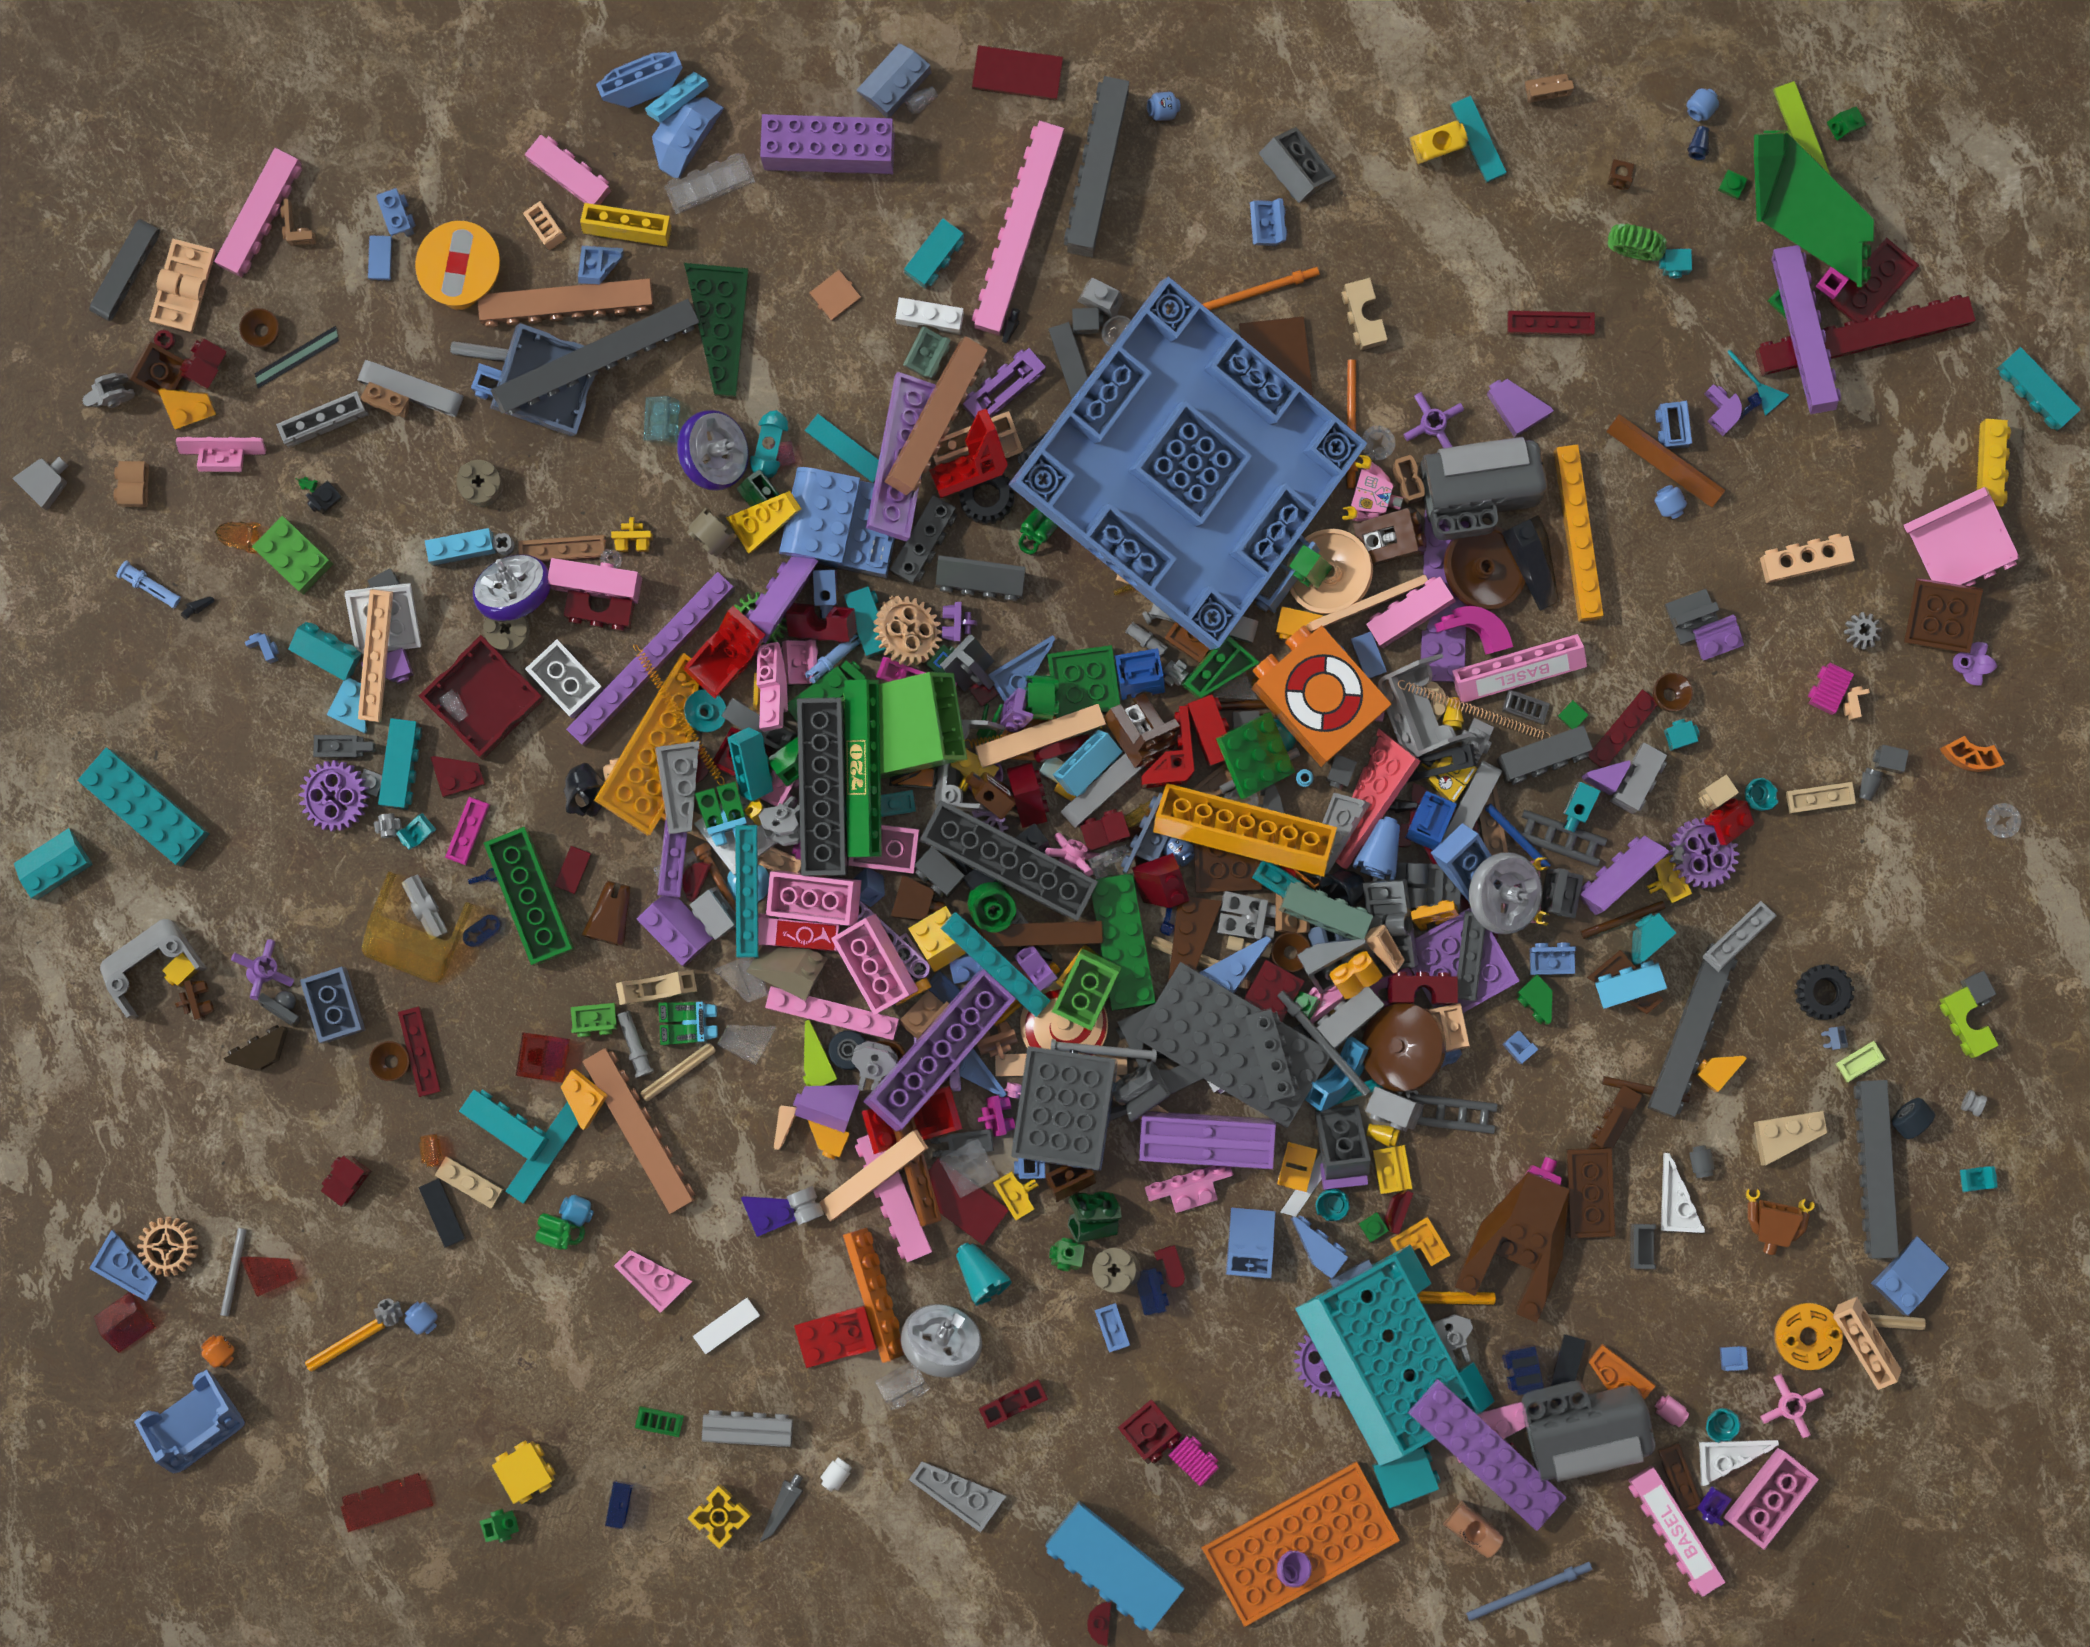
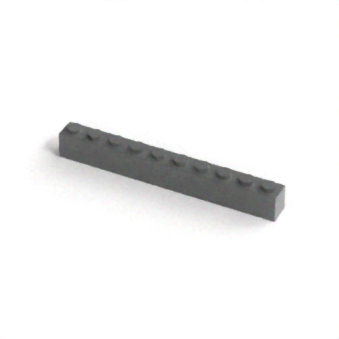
M689 299L683 300L499 385L490 391L501 413L508 412L511 415L520 411V405L526 402L530 406L541 401L539 398L541 395L547 393L548 397L560 392L559 387L565 384L569 388L580 383L578 378L586 375V378L589 379L599 374L598 369L604 366L606 370L617 366V360L623 357L627 361L638 356L636 353L638 350L644 349L647 352L657 347L655 343L662 339L664 343L675 339V333L679 331L685 334L694 330V325L699 323Z

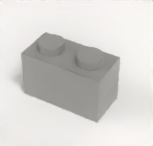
M717 886L707 890L690 904L694 916L702 921L707 934L715 940L725 936L736 927V913Z

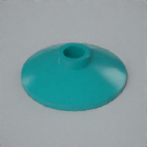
M698 690L686 700L684 715L692 728L699 732L709 733L716 731L724 724L726 719L721 715L726 709V705L720 696L715 699L706 690ZM701 709L706 711V716L700 714Z

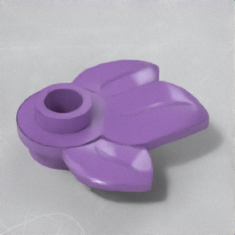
M1983 642L1972 643L1970 653L1960 652L1953 659L1954 669L1962 673L1966 682L1971 685H1982V675L1991 673L1997 668L1996 662L1988 655H1985L1988 644ZM1962 659H1966L1968 661L1967 666H1963L1961 664Z

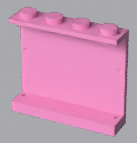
M1983 487L1904 525L1906 532L1910 533L1926 570L1933 581L1972 586L1976 584L1975 579L1981 576L1987 579L1995 575V570L2004 567V570L2017 565L2016 560L2020 559L1987 487Z

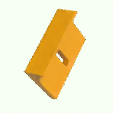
M1287 1142L1277 1185L1307 1192L1317 1149ZM1288 1162L1307 1167V1170L1302 1171L1286 1167V1164Z

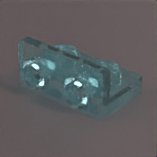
M669 396L646 397L643 440L677 442L679 434L678 416L680 413L678 399Z

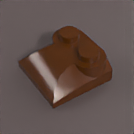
M149 341L135 364L129 380L160 396L159 389H176L182 373L179 369L184 360Z

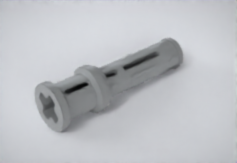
M627 1011L618 1014L617 1018L631 1053L629 1060L633 1062L636 1071L635 1077L640 1078L653 1073L654 1069L650 1067L647 1058L648 1052L641 1045L631 1012Z

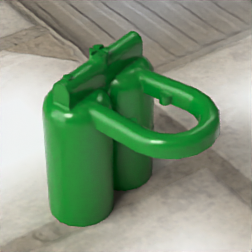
M1035 508L1021 525L1020 532L1022 535L1018 541L1019 548L1026 554H1035L1039 546L1045 543L1059 526ZM1026 536H1028L1029 540L1036 541L1033 544L1034 549H1027L1024 546L1023 541L1027 539Z
M546 1213L541 1214L538 1218L540 1229L535 1235L537 1243L562 1250L568 1249V1245H578L584 1239L585 1229L583 1226L578 1227L575 1224H570L565 1219ZM578 1228L580 1231L579 1237L576 1240L571 1239L570 1230Z

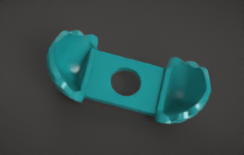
M777 410L766 413L759 420L758 426H761L757 448L755 456L750 457L752 472L755 473L761 470L767 479L772 478L780 467V462L776 461L781 437L783 431L787 432L789 430L787 418ZM771 437L775 440V446L772 449H765L762 443L765 438Z

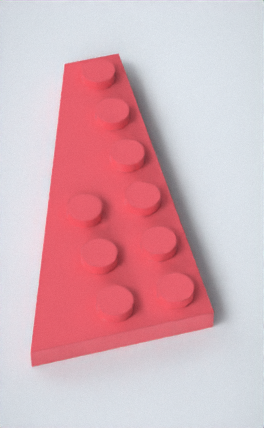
M1379 728L1376 734L1378 736L1376 745L1371 747L1369 752L1371 758L1368 765L1363 768L1352 796L1353 798L1364 800L1370 803L1335 861L1346 870L1367 841L1379 819H1382L1421 762Z

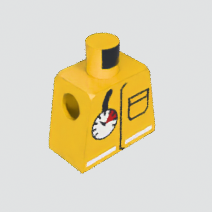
M1452 756L1442 758L1440 762L1438 760L1422 763V766L1431 770L1453 764ZM1470 767L1432 776L1427 779V782L1445 799L1455 803L1477 771V768Z

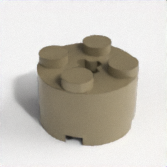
M472 460L462 465L457 475L456 483L460 494L465 500L475 506H490L496 502L503 492L504 483L502 476L491 463L485 460ZM482 479L484 483H481V487H478L476 483Z
M705 507L688 526L689 530L687 533L694 540L705 543L702 547L708 553L716 557L718 555L721 556L738 535L717 515L714 517L711 514L712 511Z
M525 617L511 621H495L486 618L483 624L486 640L500 652H518L529 641L530 625ZM504 627H510L509 630L511 632L509 634L505 633Z
M1109 1248L1096 1256L1092 1273L1097 1286L1103 1290L1124 1293L1132 1289L1140 1280L1141 1265L1139 1260L1130 1251L1121 1248ZM1116 1267L1120 1268V1272L1114 1273L1113 1269Z

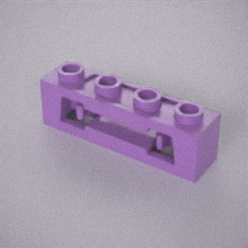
M1030 348L1026 351L1020 350L1013 357L1015 360L1009 365L1005 363L997 370L998 374L993 379L989 377L980 385L982 387L976 393L972 391L967 395L963 407L973 419H975L978 411L990 407L987 411L992 418L1046 372V367ZM1018 369V374L1022 378H1019L994 399L995 403L992 405L988 397L1013 377Z

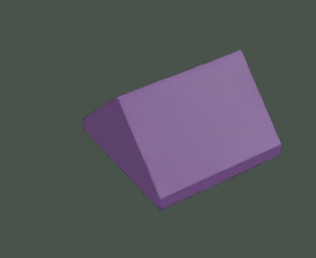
M1630 760L1587 772L1582 776V780L1604 793L1612 795L1617 791L1631 765Z

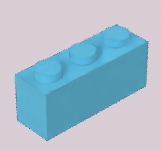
M486 528L425 540L428 562L434 566L495 554L493 532Z
M1097 730L1053 776L1068 794L1078 797L1086 792L1087 787L1100 777L1109 765L1117 761L1122 750L1108 733Z
M1653 960L1641 963V968L1635 970L1632 967L1619 970L1620 975L1612 977L1610 973L1598 977L1599 981L1595 982L1603 1009L1667 989L1659 963H1654Z

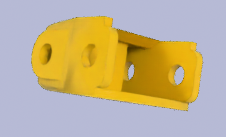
M1459 120L1409 137L1418 164L1468 147L1466 143L1468 142L1467 134Z

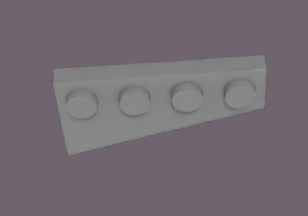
M699 741L655 748L669 835L692 831Z
M1333 793L1322 822L1323 824L1337 827L1325 873H1329L1370 803ZM1303 872L1308 877L1321 880L1319 875Z

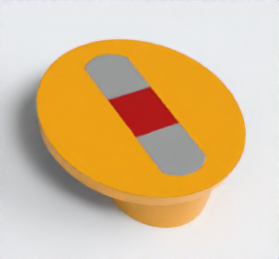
M452 221L442 224L425 237L418 249L415 262L417 279L422 289L434 300L455 310L467 309L484 297L497 280L500 269V256L496 243L491 235L477 224L467 221Z

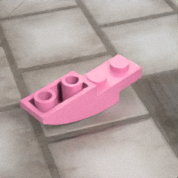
M773 642L760 645L757 655V686L761 689L759 729L763 732L783 728V712H788L787 682L782 652L779 643Z

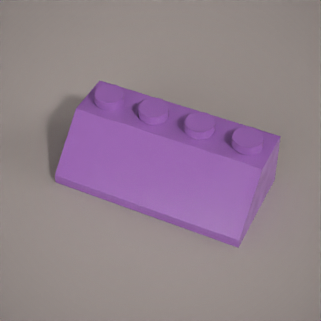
M791 557L787 563L783 561L777 570L778 577L776 579L772 577L766 586V589H768L765 595L761 593L756 600V609L749 610L746 617L765 634L762 642L766 643L788 609L803 590L818 560Z

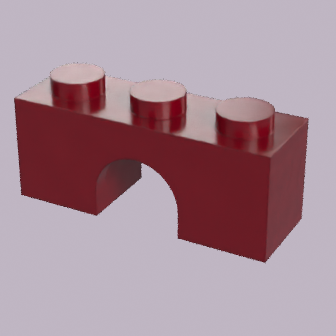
M568 590L564 617L569 619L570 623L582 624V621L590 622V626L603 628V625L612 626V630L624 631L625 628L631 629L635 606L633 600L611 597L607 610L595 612L591 608L592 596L590 593Z
M793 603L786 612L788 636L799 639L813 638L819 641L834 640L845 643L850 642L857 632L854 608L833 607L826 616L827 621L817 617L814 605Z
M1396 972L1394 976L1388 977V1004L1414 1003V993L1418 987H1424L1430 992L1432 1005H1454L1458 1003V977L1451 976V973L1441 972L1438 973V976H1429V972H1416V976H1408V972Z
M1039 1378L980 1406L978 1410L989 1429L1026 1409H1030L1048 1400V1397Z

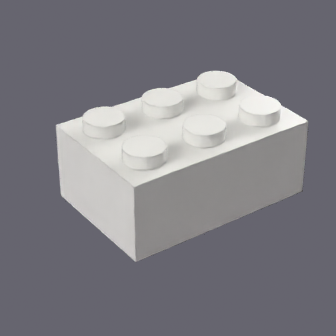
M555 640L525 668L572 719L604 690L558 640Z

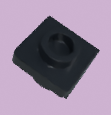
M327 480L312 494L309 492L306 494V497L309 499L306 503L314 512L318 510L324 514L343 497Z

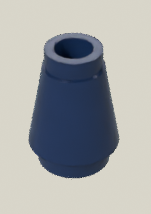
M1704 126L1697 127L1687 149L1690 158L1704 160L1709 154V128Z

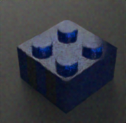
M1530 1344L1504 1349L1505 1355H1502L1504 1368L1509 1370L1510 1375L1506 1377L1508 1389L1518 1396L1530 1391L1543 1389L1536 1347Z

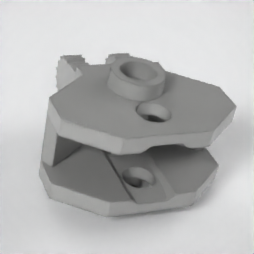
M111 373L95 379L94 384L91 385L93 390L85 394L82 401L88 407L109 406V408L119 406L122 402L134 398L135 393L133 389L125 390L123 386L124 383L128 382L127 373Z
M1474 718L1468 730H1463L1462 734L1472 732L1473 736L1460 741V746L1474 744V754H1476V763H1478L1482 753L1487 754L1492 744L1489 738L1494 727Z
M791 796L784 804L779 803L778 806L764 808L761 811L759 818L768 839L783 846L800 842V803L797 805V798Z
M871 1041L855 1046L852 1062L860 1071L859 1076L861 1078L858 1090L863 1091L866 1084L865 1079L869 1078L874 1080L871 1087L872 1092L878 1086L881 1078L886 1076L897 1064L898 1056L890 1046Z
M1454 1314L1433 1322V1326L1455 1367L1458 1366V1361L1453 1350L1459 1347L1466 1363L1471 1362L1466 1348V1339L1473 1329L1471 1321ZM1450 1323L1451 1329L1446 1331L1445 1325Z

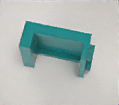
M1421 1446L1409 1454L1381 1466L1378 1463L1372 1464L1389 1508L1439 1490L1438 1483H1441L1437 1471H1432L1429 1463L1433 1462L1428 1449L1424 1450Z

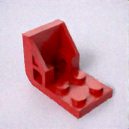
M987 409L977 412L965 439L970 455L958 457L954 461L939 464L929 470L940 498L1001 476L1008 466L997 430Z
M732 606L727 611L718 631L704 643L683 670L716 699L749 667L765 634L735 606Z
M1188 705L1179 706L1178 712H1175L1174 719L1180 725V734L1176 736L1177 749L1182 750L1166 751L1142 775V789L1165 787L1166 783L1185 785L1193 776L1194 763ZM1179 761V766H1175L1173 762Z
M950 1086L936 1090L913 1116L916 1129L923 1140L962 1129ZM872 1109L862 1111L873 1153H881L897 1143L894 1129Z
M865 1305L794 1325L806 1368L878 1348Z

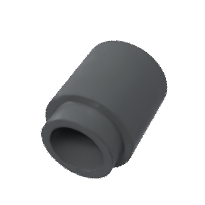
M1706 1145L1692 1147L1693 1152H1689L1696 1178L1714 1175L1713 1170L1715 1167L1711 1149H1706Z

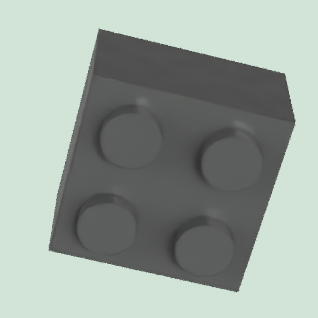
M932 847L914 865L917 869L916 875L925 883L929 880L933 884L931 888L941 898L943 895L949 898L964 881L963 878L965 876Z

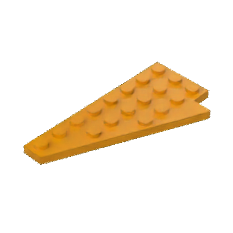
M685 653L680 655L663 684L665 685L663 689L668 688L666 692L670 693L661 696L665 690L658 692L594 801L647 836L651 835L660 819L666 820L655 748L691 742L689 740L692 738V736L687 737L692 732L685 734L689 729L683 731L687 725L681 727L686 721L679 724L678 722L683 718L676 720L680 715L674 717L677 712L672 713V711L676 708L670 710L672 706H679L676 709H681L678 714L683 713L681 717L685 716V702L699 688V684L683 670L692 659ZM672 695L669 700L674 699L672 703L677 702L676 705L667 706L671 701L665 703L668 698L663 699V697Z

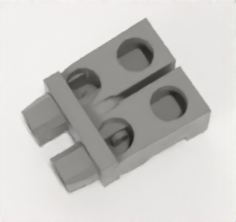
M1227 891L1223 892L1220 912L1241 915V917L1223 913L1219 914L1216 934L1260 940L1266 936L1270 939L1274 937L1275 927L1264 925L1265 917L1276 918V905L1268 903V900Z

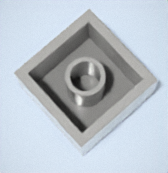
M1375 1086L1365 1111L1371 1113L1370 1118L1384 1123L1390 1121L1391 1127L1407 1132V1129H1415L1424 1105Z

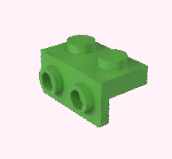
M615 1003L571 1007V1033H577V1037L591 1036L590 1032L599 1031V1035L612 1034V1030L618 1029Z

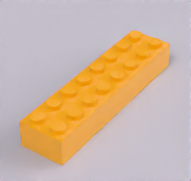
M1166 783L1156 813L1153 832L1324 877L1337 827Z

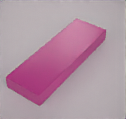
M472 797L468 798L445 858L465 866L467 865L490 804Z

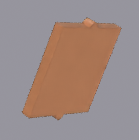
M840 270L836 271L809 293L817 302L818 308L822 309L831 321L861 298L852 287V282H848Z

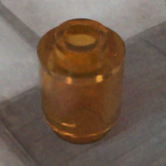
M437 1134L421 1136L418 1143L421 1164H426V1167L439 1166V1162L443 1161L440 1139H438Z

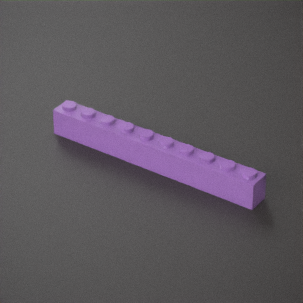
M717 572L643 649V652L639 654L646 653L642 658L648 657L645 661L650 660L648 664L652 665L643 668L647 662L641 664L644 659L638 660L641 656L635 657L566 730L586 747L651 679L649 677L653 673L647 674L650 670L645 671V669L654 667L651 672H658L735 591L734 587Z

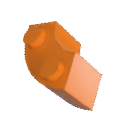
M1965 736L1940 748L1942 754L1951 763L1968 771L1984 772L2005 764L1995 745L1978 747L1970 743Z

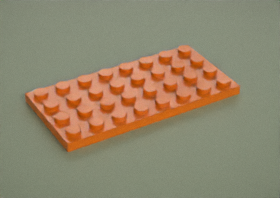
M1356 1461L1201 1548L1245 1627L1397 1543L1400 1539ZM1288 1551L1304 1553L1311 1563L1309 1579L1297 1588L1285 1586L1277 1575V1564L1281 1556Z

